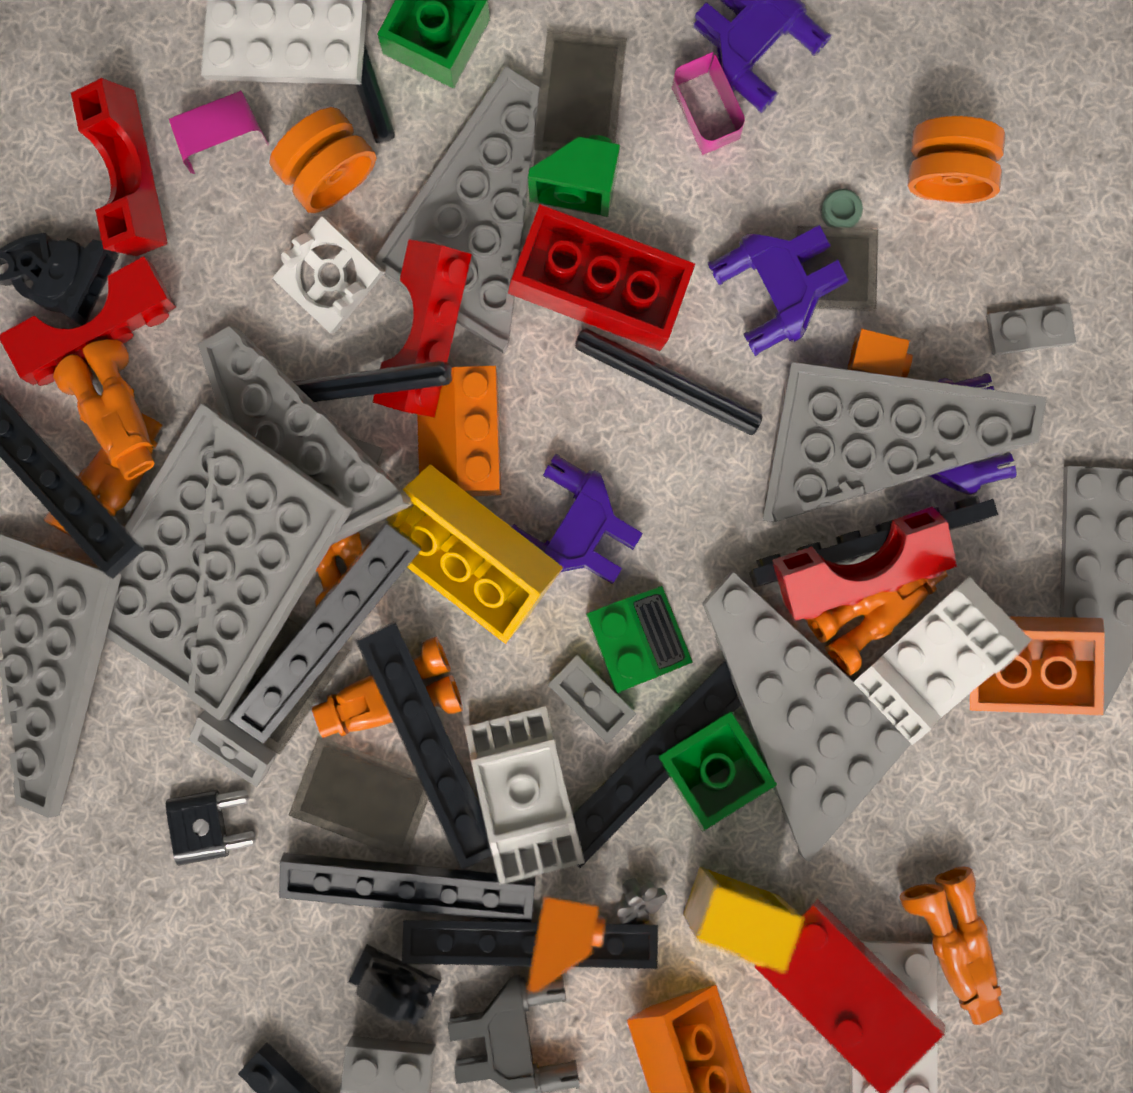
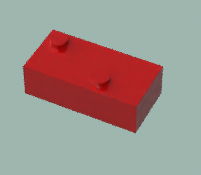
M539 204L507 294L661 351L670 338L695 263Z
M817 899L801 915L803 921L786 971L783 972L766 965L759 966L755 964L754 967L878 1093H888L945 1036V1023Z

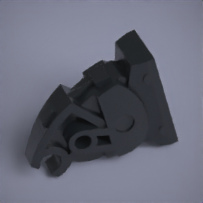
M46 233L28 235L0 248V266L5 263L9 265L8 270L0 274V285H13L16 291L26 299L34 301L46 310L62 312L73 322L83 326L87 323L119 255L116 252L103 249L102 241L92 239L84 248L78 242L69 238L66 241H58L52 239ZM32 280L34 283L29 288L25 281Z
M366 944L348 983L357 987L355 994L376 1008L378 1013L395 1021H407L410 1024L416 1025L419 1018L423 1020L427 1014L441 980L409 964H401V960Z

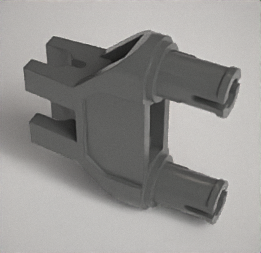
M514 975L505 983L483 1012L449 1018L450 1022L447 1025L450 1042L485 1037L487 1054L456 1059V1064H454L456 1084L491 1079L510 1093H548L580 1088L576 1060L541 1067L538 1066V1063H534L526 1012L529 1011L531 1006L561 1001L566 1002L563 975L556 978L537 993L528 991L530 980L525 981L524 977Z

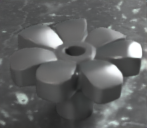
M632 878L625 881L622 885V889L626 894V900L617 903L614 909L621 924H630L634 920L637 925H641L649 921L648 912L655 914L668 897L662 887L657 889L653 882L645 883L640 887L637 880Z

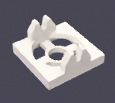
M321 216L309 233H303L291 241L294 244L291 250L283 251L281 260L284 264L272 279L329 333H335L384 275L385 271L328 217ZM324 244L338 245L343 248L335 259L325 260L313 250V248ZM353 259L357 276L356 282L350 285L347 282L345 267ZM303 260L314 269L315 283L307 293L303 289L300 278ZM329 263L336 265L341 274L338 284L334 287L326 286L321 279V271ZM326 291H338L343 296L342 299L335 300L333 306L317 303Z

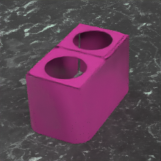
M713 52L678 67L672 84V91L702 155L740 140L745 123L744 114L716 54L711 64ZM708 71L736 130L716 140H707L702 137L678 86L706 74Z
M241 90L169 118L183 163L192 174H195V171L188 156L251 131H260L262 133Z

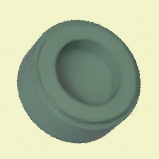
M848 189L832 191L827 195L821 207V216L824 223L836 231L852 229L859 222L863 213L861 199L857 194Z

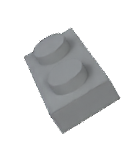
M1070 303L989 313L986 316L992 356L1070 346L1076 343Z
M578 655L548 684L607 744L636 715Z
M206 710L198 716L189 738L190 742L255 787H258L263 781L276 757V754L268 749L265 744L236 727L228 718L219 721Z

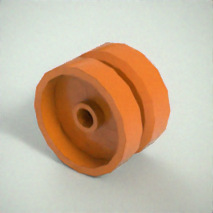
M328 107L320 109L302 119L279 140L270 156L269 164L272 170L285 185L293 186L292 192L295 198L308 213H318L338 203L366 180L377 160L375 152L364 138L353 135L354 129L352 124L338 108Z
M943 116L928 119L918 124L913 130L911 152L916 160L909 166L907 187L910 192L923 199L954 203H975L995 197L1001 188L1002 169L1000 164L996 162L1004 155L1006 136L1004 128L995 122L967 116Z

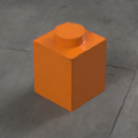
M861 329L854 337L847 370L907 378L913 355L907 353L910 340Z

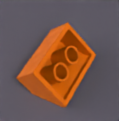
M496 365L452 367V381L441 388L435 418L417 414L419 474L431 464L471 496H500L502 493L498 374Z
M1008 616L1032 640L997 674L993 673L970 693V711L1103 715L1105 639L1103 618Z
M544 897L528 991L537 993L590 955L592 946H601L606 918L597 917L599 907Z
M716 985L649 1006L627 1019L650 1093H751Z

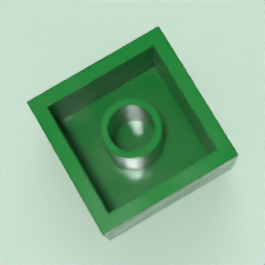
M395 0L377 33L382 53L454 89L490 21L488 0Z

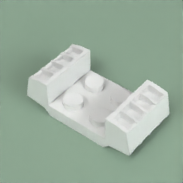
M969 576L853 683L913 745L928 733L947 712L993 673L997 674L1019 655L1032 639Z
M546 706L465 726L472 768L499 884L583 864L584 857Z

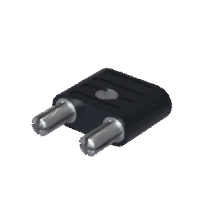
M212 790L166 800V815L173 856L177 866L229 856V850L255 845L256 839L228 844L231 841L254 837L255 834L253 831L227 836L222 812L223 808L247 804L249 798L221 803V800L248 795L246 790L219 794L218 790Z

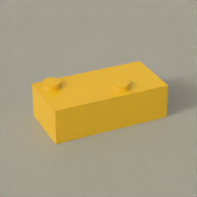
M430 464L403 489L410 497L412 505L387 517L386 520L421 545V551L407 568L506 644L527 620L564 567Z
M700 866L683 913L696 940L739 955L740 958L759 966L766 965L783 972L787 969L803 918L779 895Z

